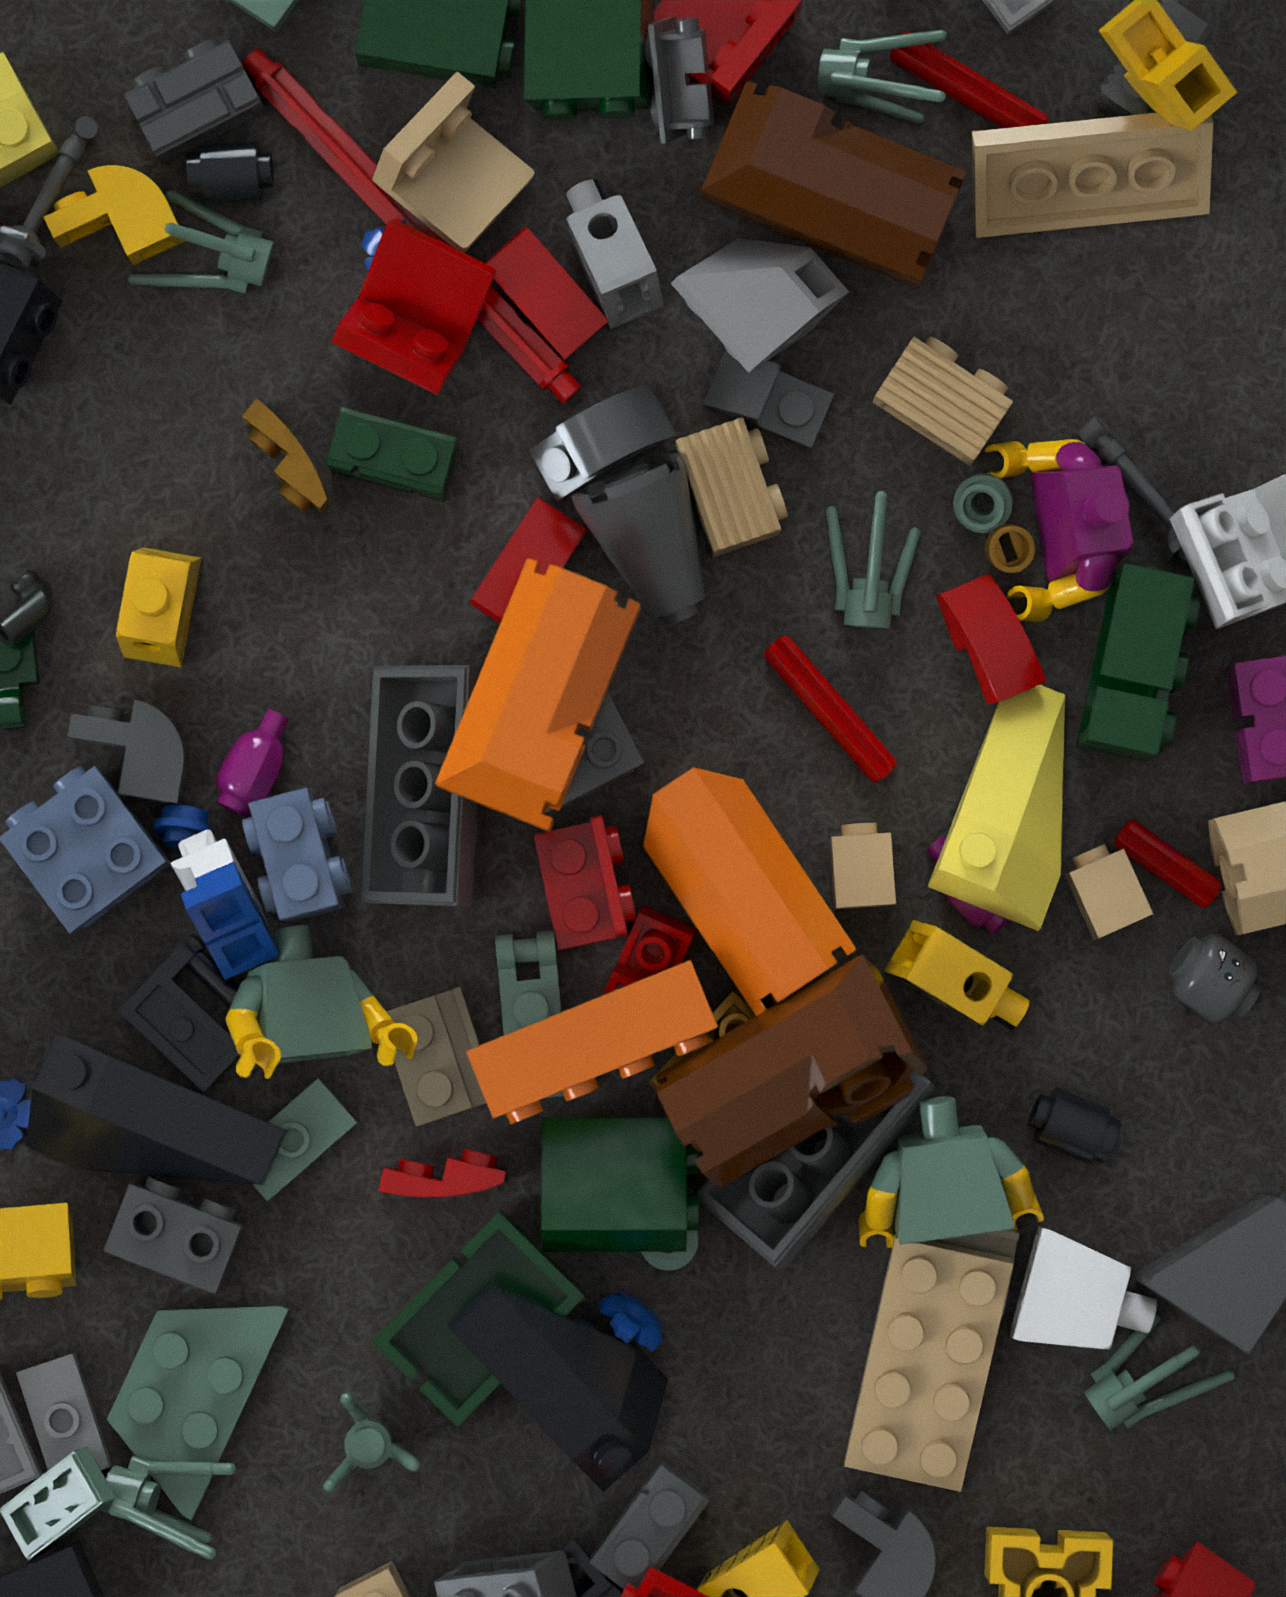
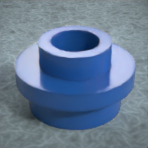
M187 805L163 806L161 818L155 819L153 824V832L163 838V845L175 850H180L178 844L182 840L204 830H211L213 833V829L208 825L209 814L206 811Z

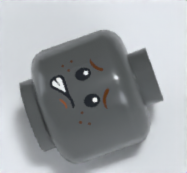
M1210 934L1202 939L1196 936L1189 939L1176 955L1168 972V975L1174 979L1172 984L1174 996L1180 1002L1213 1023L1224 1021L1233 1013L1240 1017L1244 1016L1253 1006L1261 991V988L1254 984L1258 972V965L1255 959L1219 934Z

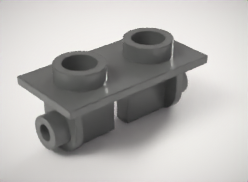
M670 16L649 24V34L645 40V58L648 66L653 69L655 93L651 101V115L655 126L659 128L660 143H668L686 134L687 139L710 137V126L715 124L711 83L690 84L689 73H705L709 71L706 29L699 28L698 17L676 19V16Z

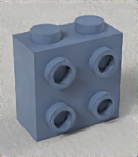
M82 765L60 778L53 785L57 794L39 808L32 801L13 813L5 821L9 830L0 836V841L65 929L69 934L74 935L81 933L171 865L170 860L123 797L118 794L117 789L103 770L94 766L86 772Z
M306 787L248 803L252 817L242 819L251 854H256L257 857L262 856L267 875L258 877V885L266 912L278 913L280 921L292 923L346 908L343 895L353 893L344 858L341 859L340 856L332 857L328 838L338 834L329 801H325L324 798L317 799L316 794Z

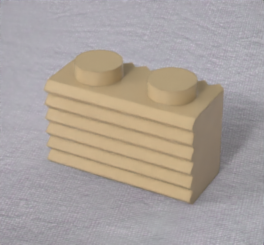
M913 337L875 394L873 403L971 467L1013 403L1011 399L1004 396L1008 387L997 377L985 370L978 369L975 375H972L954 362L958 358V354L940 340L928 337L926 342L923 343L916 337Z
M742 417L686 437H681L675 441L677 453H680L684 465H686L688 485L713 557L780 535L781 527L778 520L787 518L788 513L778 485L766 486L760 464L769 462V458L758 428L748 431Z

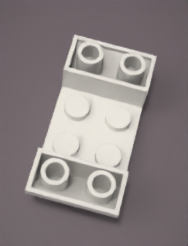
M1286 474L1257 488L1227 498L1222 493L1188 504L1180 508L1170 518L1216 629L1286 604Z

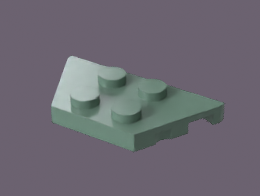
M283 1305L158 1309L107 1417V1421L136 1457L149 1461L219 1463L290 1308ZM151 1475L156 1483L160 1484V1488L183 1517L190 1520L194 1518L213 1477L200 1475Z

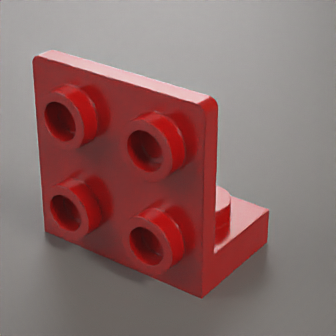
M662 0L654 10V22L670 16H676V19L687 17L699 18V28L706 29L709 71L705 73H689V77L697 83H711L712 94L729 107L744 88L746 81L749 82L800 17L803 0Z
M391 219L385 226L359 296L339 322L331 343L438 395L462 358L495 278L496 270L396 219Z
M602 815L590 817L591 822L552 830L550 833L533 834L558 951L628 936L625 924L637 920L629 884L617 887L613 865L624 863L617 826L604 828Z

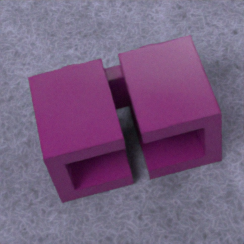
M1286 656L1234 663L1226 668L1233 721L1245 720L1253 716L1254 727L1244 728L1235 733L1243 785L1285 780Z

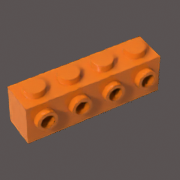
M689 960L467 1050L466 1053L493 1119L506 1114L510 1124H513L544 1111L540 1100L562 1091L567 1102L599 1089L595 1078L618 1068L623 1079L655 1066L651 1054L674 1046L677 1056L703 1047L711 1043L707 1032L718 1028V1025L692 961Z

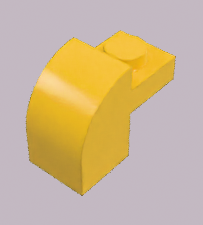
M1134 0L1098 30L1128 71L1124 74V77L1156 113L1160 114L1175 127L1193 131L1238 93L1206 47L1186 41L1157 0Z
M107 165L88 170L97 192L90 196H87L84 191L68 195L53 205L55 212L44 216L51 235L60 248L112 224L127 257L133 265L186 241L165 231L166 224L174 223L179 225L160 188L143 173L125 166Z

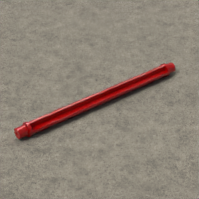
M260 48L252 51L244 59L242 66L255 80L254 87L293 127H296L302 133L313 149L386 225L391 219L398 221L406 220L408 226L451 246L372 181L377 164L331 116H328L318 106V102L279 61L274 63ZM491 285L477 321L544 391L549 389L563 405L566 404L581 390L582 386L567 371L569 368L567 363L531 326L527 325L518 316L517 311Z

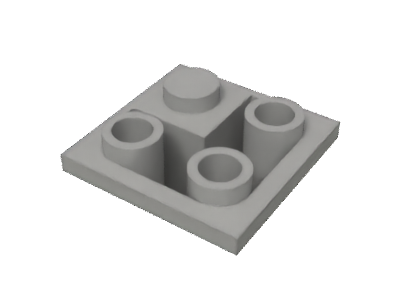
M744 238L736 239L677 276L671 283L685 299L688 307L706 323L724 344L727 352L734 359L738 360L748 373L808 334L849 293L846 287L811 247Z

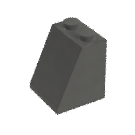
M1281 1192L1278 1198L1261 1194L1140 1269L1134 1280L1232 1346L1249 1354L1286 1299V1193Z

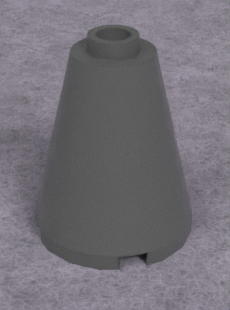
M680 453L663 456L665 464L652 470L649 469L647 462H644L587 486L588 494L574 493L571 495L576 511L651 619L663 617L666 625L680 622L697 614L699 611L695 603L705 598L686 465H684Z

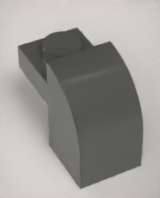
M648 383L616 394L571 417L556 427L557 432L531 448L529 452L556 502L579 492L607 472L643 458L675 437L676 433Z
M134 700L130 723L122 722L124 711L89 705L87 716L71 713L67 735L70 739L126 749L118 794L124 797L183 805L189 773V751L181 730L170 717L156 707L138 700Z
M862 1490L855 1499L843 1491L830 1510L832 1517L877 1547L852 1584L855 1592L863 1597H925L933 1581L936 1557L932 1539L918 1515L906 1505L892 1525L885 1520L891 1510Z

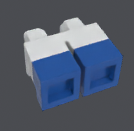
M204 830L182 840L178 844L182 858L170 863L185 889V892L181 893L185 908L224 979L231 978L280 956L263 909L226 839L217 842L211 830Z

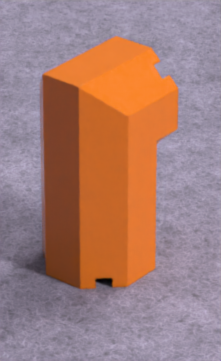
M527 558L435 785L438 788L550 833L554 820L545 815L546 810L549 807L560 811L586 747V744L583 743L585 737L577 735L579 728L588 732L592 731L598 712L640 612L641 604L629 598L625 609L617 606V601H614L618 593L617 591L550 564L545 576L539 574V562Z
M693 767L653 794L643 850L668 888L671 889L755 1017L767 1010L760 1000L769 994L773 1002L778 1003L838 963L831 953L838 948L844 957L857 950L743 779Z

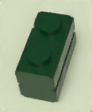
M342 407L326 465L331 473L411 494L414 491H418L422 497L445 502L459 450V443L457 437Z

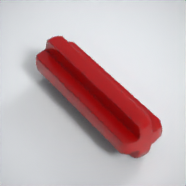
M1130 819L1114 839L1116 848L1119 850L1124 849L1130 858L1199 907L1207 908L1219 894L1222 885L1217 878L1137 821Z

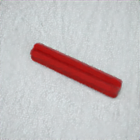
M904 31L902 34H908L912 32ZM930 43L891 49L889 57L892 62L938 90L943 91L946 95L1001 128L1049 123V118L1045 113Z
M781 636L765 650L764 657L870 781L874 783L880 782L895 769L897 765L896 759L789 636Z

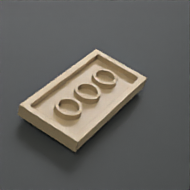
M1158 113L972 131L973 225L976 238L1210 214L1213 141L1212 116L1210 115L1193 131L1173 126Z
M895 1233L848 1440L844 1467L961 1492L1012 1273L1013 1258L936 1241L900 1245Z

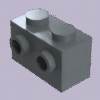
M148 1176L145 1185L137 1182L129 1184L103 1252L207 1292L219 1293L246 1227V1224L234 1220L237 1209L206 1197L203 1198L201 1206L194 1205L178 1198L182 1188Z

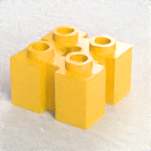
M986 1527L984 1575L990 1584H999L998 1597H1032L1034 1589L1041 1588L1042 1582L1051 1580L1055 1588H1061L1060 1596L1053 1597H1096V1589H1111L1113 1540L1106 1532L1058 1530L1057 1545L1040 1544V1536L1035 1529Z

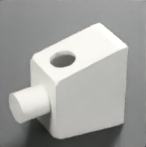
M1038 1226L1009 1336L1025 1342L1110 1349L1116 1326L1149 1334L1155 1318L1158 1300L1126 1291L1131 1267L1050 1229Z

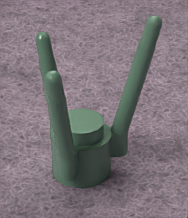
M934 30L866 40L842 38L839 50L824 49L822 52L818 73V94L836 97V103L857 105L898 119L921 124L925 120L921 112L867 95L868 91L934 102H943L946 98L945 93L941 90L871 78V59L861 58V54L941 42L946 39L947 33L944 30Z
M169 190L166 193L168 201L229 234H226L225 239L174 223L166 224V233L221 252L218 269L228 271V275L133 273L127 279L131 285L226 288L245 294L248 283L260 287L263 286L274 241L261 238L263 231L242 226L191 198H187L174 190Z
M884 491L877 492L875 496L866 579L853 578L852 590L849 588L838 512L834 506H829L826 509L828 537L836 584L835 610L845 611L843 623L845 626L890 629L892 615L900 616L901 597L921 532L916 527L910 529L888 593L889 581L880 580L887 494Z
M1158 1313L1155 1314L1150 1332L1160 1321ZM1134 1331L1105 1364L1090 1373L1096 1383L1085 1390L1084 1394L1109 1430L1112 1431L1122 1423L1127 1428H1130L1146 1416L1234 1380L1235 1372L1230 1369L1141 1404L1147 1399L1143 1392L1199 1356L1200 1348L1196 1345L1190 1346L1134 1381L1127 1370L1116 1376L1115 1372L1148 1336L1146 1333Z
M350 1393L341 1395V1402L354 1418L355 1424L348 1431L344 1441L347 1457L324 1483L325 1491H334L356 1466L364 1469L376 1468L383 1464L388 1457L396 1459L411 1471L419 1469V1461L406 1451L402 1444L393 1442V1435L386 1424L380 1420L369 1418L366 1408L362 1407Z
M132 1456L128 1468L114 1465L109 1471L106 1481L116 1499L101 1511L129 1520L190 1552L211 1560L215 1558L216 1551L204 1543H209L212 1540V1534L187 1521L156 1509L160 1495V1484L151 1482L150 1475H233L236 1472V1466L233 1463L149 1461Z

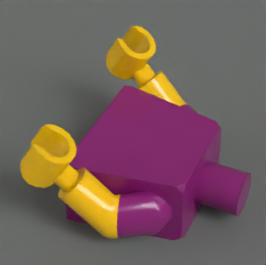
M1076 439L1030 443L1027 449L1017 441L987 446L985 452L999 451L1004 458V467L1001 471L988 472L987 474L1002 479L1022 475L1027 470V467L1032 471L1030 473V480L1049 586L1048 589L1042 587L1019 585L1009 590L1008 598H1027L1026 610L1022 614L1017 615L1019 621L1042 622L1051 614L1053 605L1057 609H1062L1105 593L1112 583L1117 564L1132 551L1133 547L1128 514L1129 501L1125 494L1122 472L1119 466L1101 465L1100 458L1084 442Z

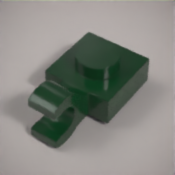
M34 630L12 647L7 646L0 640V726H2L3 730L27 727L23 686L40 684Z

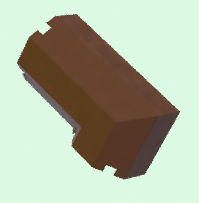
M746 81L702 186L700 200L919 289L967 172L856 127L848 120L845 121L842 130L831 124L835 112L827 106L782 87L769 85L765 96L756 95L758 83Z
M862 954L656 1074V1081L661 1084L657 1086V1095L676 1135L684 1147L692 1144L698 1152L702 1151L704 1155L694 1160L702 1174L721 1188L819 1130L838 1126L833 1117L834 1115L848 1113L852 1123L863 1122L907 1098L914 1089L910 1079L912 1073L915 1071L922 1077L928 1067L879 970Z

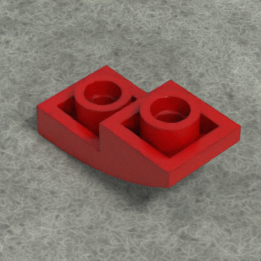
M526 226L484 262L496 270L494 281L564 360L608 322L602 312Z
M537 497L469 601V604L501 624L527 558L539 562V574L544 576L549 564L563 568L587 529Z
M990 574L982 575L935 595L956 651L967 649L987 704L999 703L1047 682L1025 630L1007 598Z
M642 905L603 995L682 964L697 928Z
M464 1148L461 1159L447 1158L443 1179L432 1177L434 1166L400 1158L397 1169L391 1167L383 1168L378 1192L412 1197L465 1195L503 1184L508 1170L496 1168L498 1156Z

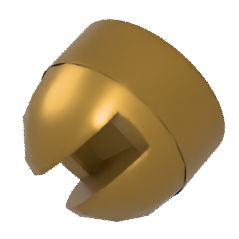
M1005 524L998 526L988 535L985 542V554L989 563L996 569L1007 573H1016L1024 570L1032 562L1035 554V543L1030 533L1016 525ZM1003 534L1006 535L1008 545L1015 557V560L1006 562L999 542V538Z

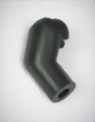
M27 570L10 584V592L20 600V603L0 618V640L7 646H14L42 624L50 614L52 587L48 581L43 583L34 570Z

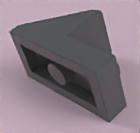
M725 351L703 406L734 419L743 417L744 422L748 425L811 450L832 402L834 393L780 372L781 365L771 361H766L748 373L738 360Z

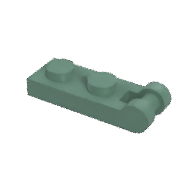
M554 930L536 932L537 938L515 940L513 934L495 935L504 1035L562 1012ZM539 961L540 979L517 981L516 963ZM560 1091L545 1098L562 1097L564 1095Z

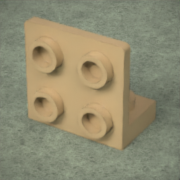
M456 72L383 149L372 181L453 248L465 253L532 181L534 170L471 119L472 112L467 109L475 86L459 72Z

